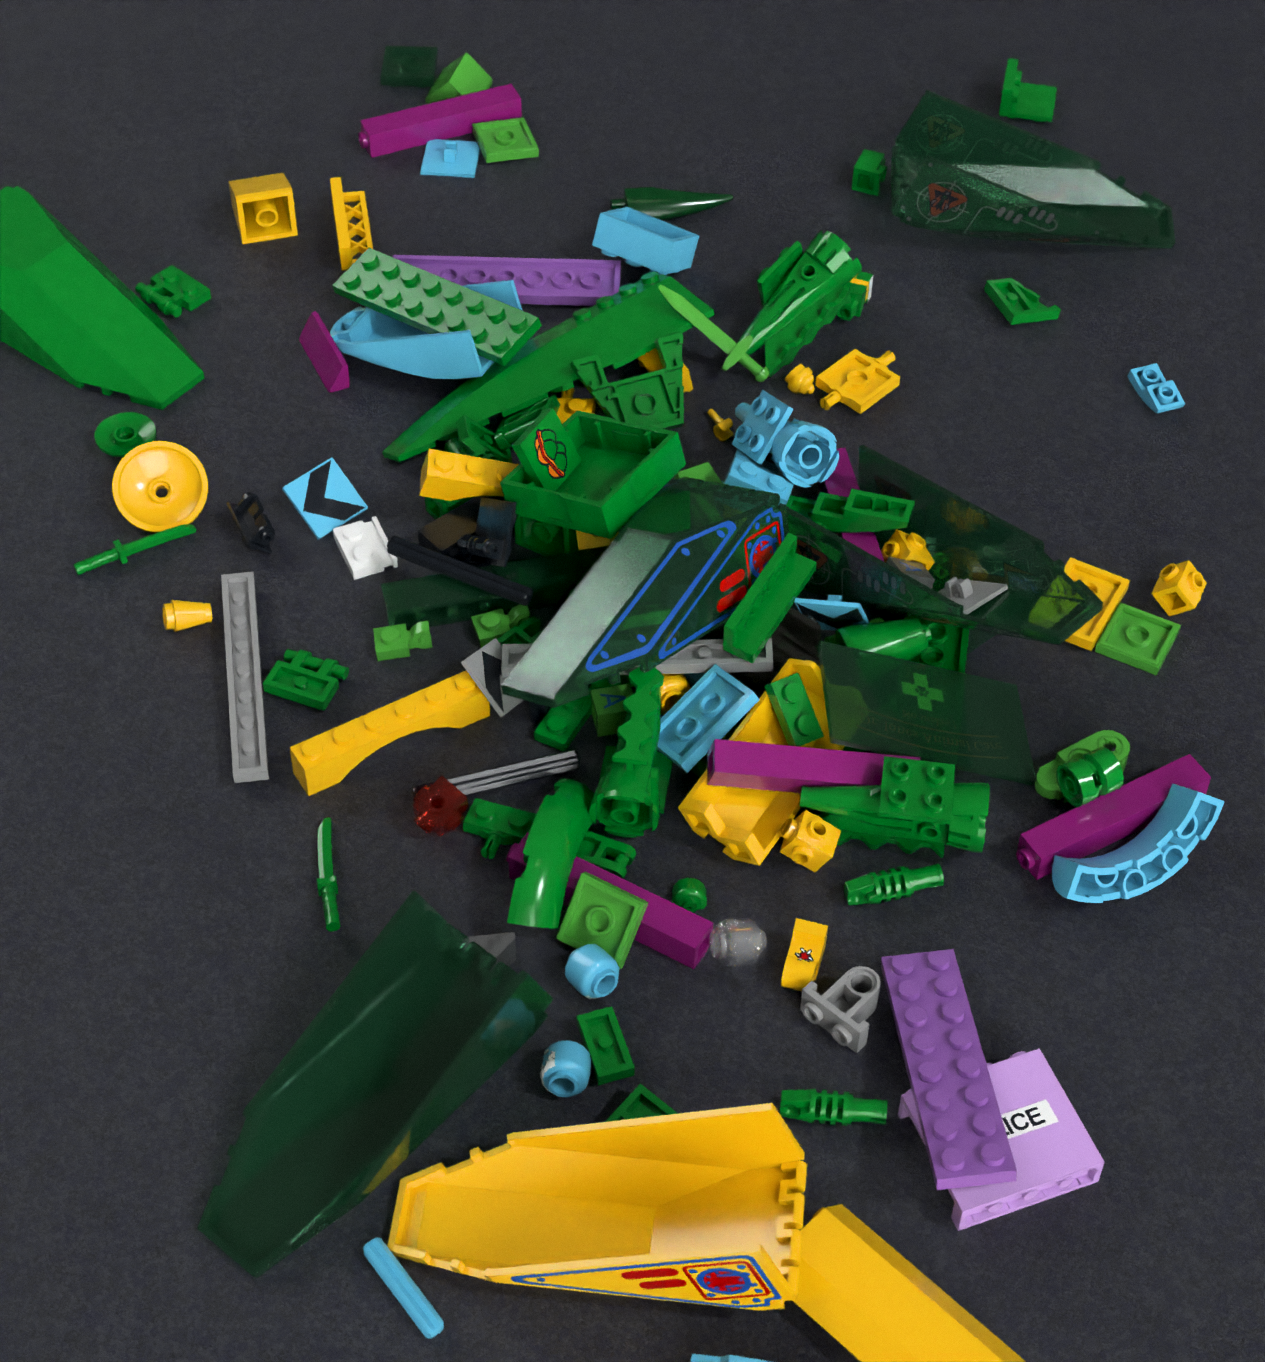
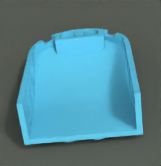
M513 280L462 285L522 310ZM359 306L348 312L333 325L330 331V335L340 352L378 366L432 379L482 377L494 363L478 355L470 330L428 334L368 307L362 308Z

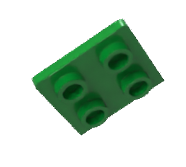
M1008 58L999 116H1006L1012 119H1029L1036 122H1052L1057 87L1022 83V71L1017 70L1019 59Z

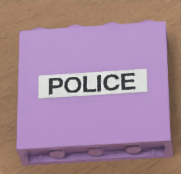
M1040 1048L1027 1053L1025 1051L1017 1052L1008 1059L994 1064L986 1063L1016 1165L1017 1179L1014 1182L948 1189L954 1200L951 1219L958 1231L1099 1182L1104 1160ZM909 1089L905 1094L901 1095L898 1116L900 1119L910 1116L925 1145L912 1089Z

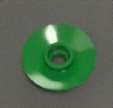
M123 412L104 419L97 426L94 438L97 447L102 452L115 457H124L135 447L155 441L157 431L154 422L149 417L135 412Z

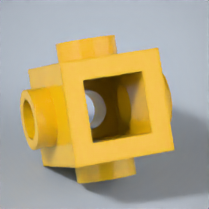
M896 530L881 550L885 563L890 556L922 563L927 571L935 563L926 548V541L914 532L907 534Z
M1190 560L1178 564L1171 563L1160 571L1159 578L1151 594L1170 617L1195 609L1201 600V595L1207 582Z
M805 810L795 820L790 818L784 825L781 832V837L784 840L780 853L791 858L795 863L816 872L833 858L841 830L824 821L820 816Z

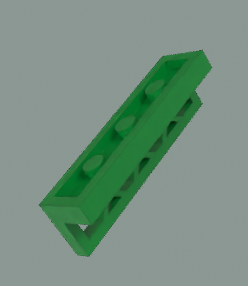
M791 533L786 535L725 623L723 634L724 651L753 664L793 605L795 598H798L816 571V561L796 553L797 536Z

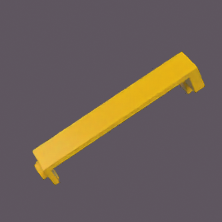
M789 658L772 682L799 673L824 737L799 747L843 750L857 731L854 727L859 728L868 713L857 709L867 711L860 695L851 688L829 686L821 673V668L815 662ZM766 690L728 739L732 741L788 745ZM706 769L678 806V809L696 834L703 839L709 834L726 846L722 851L733 860L760 866L781 837V832L786 822L790 818L794 819L801 809V793L707 785Z
M842 1204L820 1208L812 1216L810 1222L800 1230L802 1232L800 1265L795 1266L800 1270L798 1298L792 1301L861 1362H1026Z

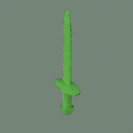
M659 285L658 289L669 304L728 355L721 368L724 372L739 362L756 377L754 380L757 382H764L770 374L768 368L760 366L746 353L753 340L751 335L745 337L737 344L683 296L663 285Z

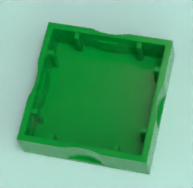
M576 411L562 425L582 461L556 491L536 487L535 483L531 482L521 463L500 484L505 500L517 503L515 510L517 516L611 539L686 465L678 432L643 424L623 423L610 417Z

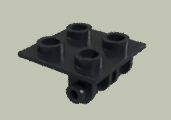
M481 498L475 535L464 534L460 536L457 540L459 551L465 554H472L471 561L506 567L507 560L511 554L510 541L512 529L516 522L515 510L517 503Z

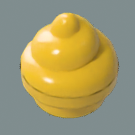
M799 364L785 377L784 380L788 384L787 388L792 393L813 394L815 388L813 385V371L809 367L805 368L803 364Z

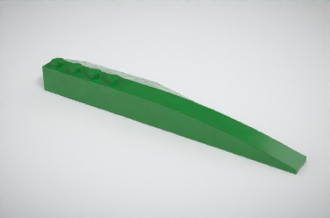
M657 272L646 273L641 276L640 281L620 287L618 289L619 292L612 296L599 298L596 300L595 305L575 311L573 317L529 340L505 366L494 362L482 377H472L405 430L382 451L383 456L397 462L404 461L436 447L435 440L446 441L457 438L456 422L463 415L485 426L490 424L488 418L501 413L502 417H506L548 398L549 391L554 393L564 392L573 388V381L579 378L571 368L572 360L598 354L603 368L612 365L613 369H617L655 349L654 342L657 338L683 333L694 327L693 324L669 304L658 289L659 285H663L683 296L708 319L715 315L714 310L671 276L661 275Z

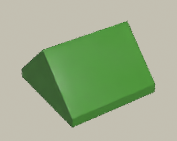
M465 52L442 70L426 96L425 103H434L487 90L492 85V78Z

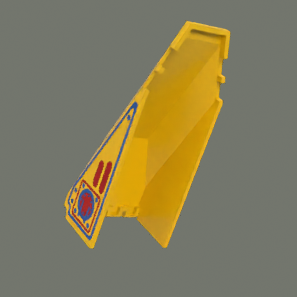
M773 1103L513 1132L507 1135L508 1143L484 1153L479 1147L469 1150L470 1158L446 1168L440 1162L400 1179L387 1245L395 1257L496 1283L749 1310L784 1309V1301L796 1300L798 1298L800 1270L795 1266L800 1265L802 1232L798 1229L803 1227L805 1196L801 1193H804L806 1189L807 1164L803 1161H798L804 1160L805 1152Z

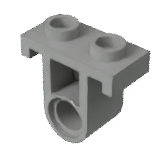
M853 967L822 996L817 993V984L811 981L802 989L800 1011L803 1012L806 1019L811 1023L819 1024L827 1030L837 1043L847 1046L855 1053H858L867 1044L869 1023L865 1020L877 1008L881 982L879 975L869 967Z

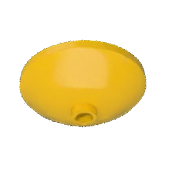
M152 441L135 447L121 459L114 472L112 492L119 512L130 524L146 532L158 533L183 524H191L200 515L207 501L208 479L202 463L190 450L173 442ZM159 489H165L168 493L165 497H158L156 492Z

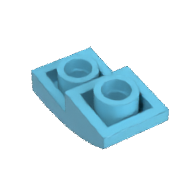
M1157 363L1130 369L1127 376L1140 398L1155 413L1158 414L1184 407L1185 402L1174 381L1165 380Z

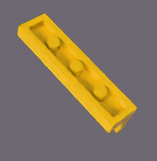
M341 177L330 178L341 270L343 271L348 270L357 260L352 259V257L359 252L363 254L368 248L373 249L365 191L343 193ZM360 201L353 208L345 204L346 202ZM353 217L361 220L356 225L348 222ZM356 234L363 237L358 243L351 240Z

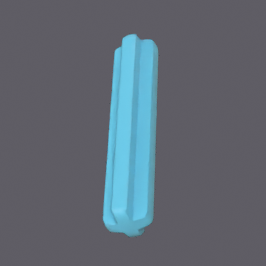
M376 1237L367 1242L363 1247L364 1256L423 1335L431 1339L441 1333L444 1329L443 1319L384 1241Z

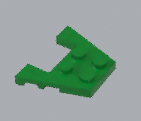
M682 332L657 338L654 342L663 369L611 383L607 381L598 354L572 360L570 364L572 370L607 417H613L615 420L623 423L643 424L666 430L678 428L684 424Z

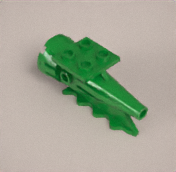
M820 230L804 251H802V244L799 241H796L791 247H786L780 253L778 260L771 267L763 269L758 277L757 285L762 308L736 343L738 344L745 337L751 335L753 340L746 352L749 356L765 345V366L769 370V377H772L783 366L790 364L797 352L804 345L810 344L814 340L819 329L823 325L830 324L843 305L852 302L850 288L846 284L861 273L862 266L857 257L852 260L847 254L851 248L830 231H826L823 234V231Z
M650 650L645 654L642 665L629 672V682L636 688V692L623 701V708L626 710L627 715L623 724L617 730L619 737L617 746L606 745L598 787L589 807L591 820L596 824L598 819L605 825L604 831L615 836L637 838L643 836L644 830L651 827L653 832L658 827L660 813L664 814L673 761L661 752H657L661 729V686L664 682V676L656 669L655 650Z
M884 756L881 785L802 786L800 807L823 812L818 814V816L841 830L837 842L839 846L851 839H859L872 850H876L886 843L896 844L905 854H912L921 847L931 848L940 858H943L945 844L970 852L982 853L986 833L985 823L986 817H988L990 785L982 782L954 783L955 764Z

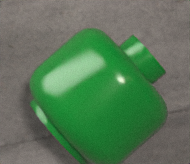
M695 878L680 879L672 888V903L693 913L696 910L704 909L707 906V890L705 885Z

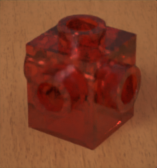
M442 775L431 787L425 785L413 799L415 802L413 810L416 816L414 819L416 824L426 833L430 834L433 831L439 837L446 831L453 832L464 818L462 814L468 808V797Z

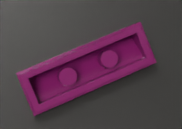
M314 311L307 320L300 334L299 341L329 393L349 388L348 364L321 317Z

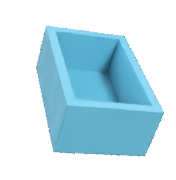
M623 207L600 213L592 246L602 249L601 253L610 257L619 256L626 259L625 263L631 266H644L650 269L649 272L667 275L691 268L699 235L632 208Z

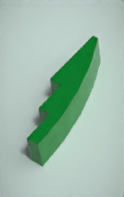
M851 489L849 497L820 492L817 500L790 495L783 510L784 516H782L783 526H786L791 519L809 530L813 529L815 523L820 522L822 523L820 529L825 525L827 532H878L907 528L915 501Z

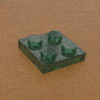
M386 45L380 76L381 85L393 87H433L438 61V47Z

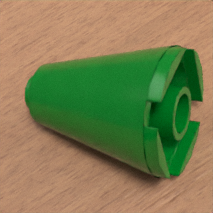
M918 618L842 626L835 631L841 658H844L848 666L846 672L856 691L868 688L928 649V642L932 641L927 623H920Z

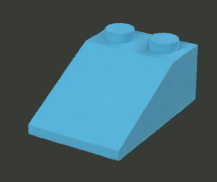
M737 449L715 504L754 520L770 507L773 508L774 513L783 512L794 484L783 476L775 464L764 460L761 465ZM769 512L756 522L767 527L771 523L778 521L779 517L773 518L771 512ZM767 516H770L769 523L766 522Z

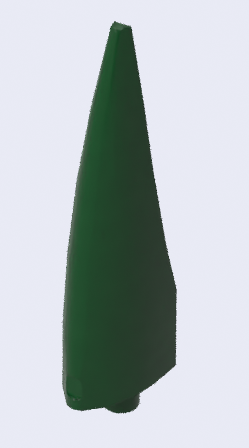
M655 187L624 188L623 199H610V209L629 207L657 219L667 220L714 208L733 200V195L676 191Z

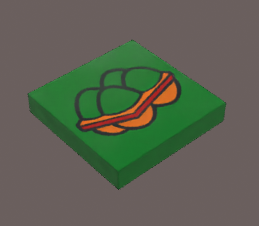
M554 408L544 409L512 445L531 482H534L536 487L553 491L560 487L582 461Z

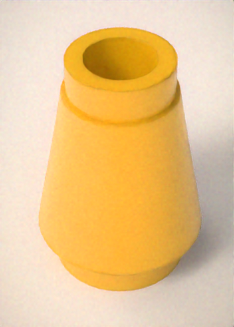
M171 600L170 603L163 604V622L166 630L173 629L174 632L212 622L210 603Z

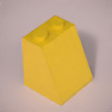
M284 173L228 181L231 204L242 244L298 235L293 190Z

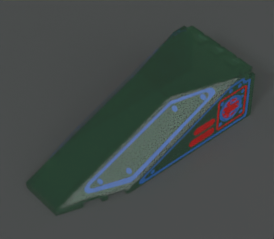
M689 477L669 481L652 499L640 508L618 533L501 684L502 694L555 708L589 695L588 685L608 677L610 684L620 683V672L638 665L641 672L650 671L726 622L789 533L787 509L785 504H779L780 495L778 493L756 491L755 489L729 486L728 484L717 482H704V480Z

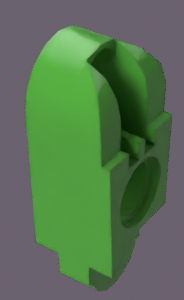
M1102 730L1057 752L1055 760L1043 765L1038 770L1035 780L1037 793L1047 799L1059 800L1064 798L1063 802H1068L1057 782L1056 770L1058 766L1073 759L1082 758L1084 754L1100 747L1108 748L1116 756L1124 772L1130 752L1128 740L1122 734L1113 730Z

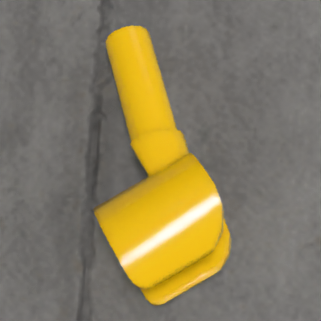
M709 409L707 414L716 423L713 427L716 438L719 441H725L732 437L734 433L729 429L733 426L732 419L726 418L724 420L713 409Z

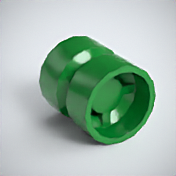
M1100 747L1086 753L1082 758L1066 762L1058 766L1056 770L1057 782L1063 796L1075 807H1080L1097 799L1098 795L1103 796L1121 788L1124 782L1123 771L1118 759L1105 747Z

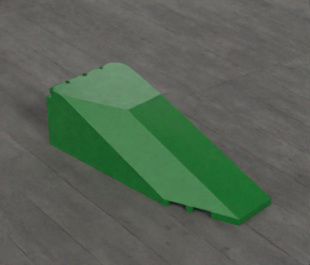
M5 186L0 190V341L77 388L82 389L85 384L101 387L103 395L110 396L113 391L130 395V400L133 403L160 410L166 408L205 379L202 369L162 319L40 202L19 186L14 188Z

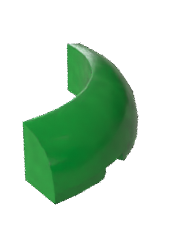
M569 778L560 779L554 784L555 794L546 795L541 803L523 850L524 863L527 865L521 877L515 880L507 923L554 929L559 927L563 900L575 857L586 832L594 823L589 814V807L594 793L584 783Z

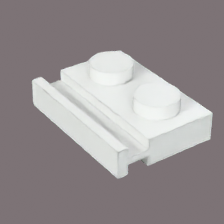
M376 516L371 517L372 521L366 523L361 520L333 528V538L354 580L382 572L385 567L391 565L393 568L398 567L397 557L387 552L388 539Z

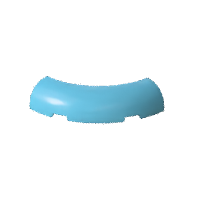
M1172 784L1166 800L1154 819L1141 833L1124 846L1104 855L1091 858L1076 859L1055 855L1052 865V882L1055 890L1067 899L1087 903H1103V901L1118 898L1130 899L1157 887L1179 871L1189 861L1187 856L1200 840L1204 841L1208 837L1225 801Z

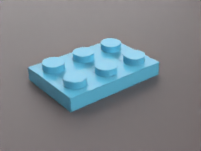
M714 664L661 718L657 750L688 773L707 754L714 739H722L760 699L751 689Z

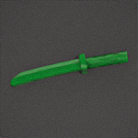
M183 524L122 545L119 539L113 541L114 548L73 564L76 574L81 575L86 573V571H91L118 559L122 564L128 562L126 556L193 534L197 530L194 525Z
M326 817L318 827L317 833L319 878H316L318 894L322 896L326 929L334 932L340 928L338 905L336 902L338 886L336 876L333 873L332 821L330 817Z

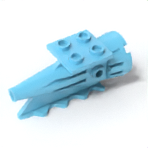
M764 390L754 399L751 405L740 403L735 409V416L742 424L735 432L732 442L733 446L761 465L770 452L772 454L770 459L774 461L783 476L789 482L791 481L799 487H811L810 484L822 483L832 475L839 461V451L836 450L835 441L837 442L831 431L821 425L799 421L796 418L792 422L788 421L794 409Z

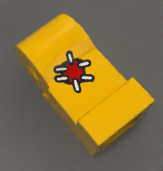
M796 918L793 936L783 969L781 987L802 991L811 981H816L826 947L827 925Z

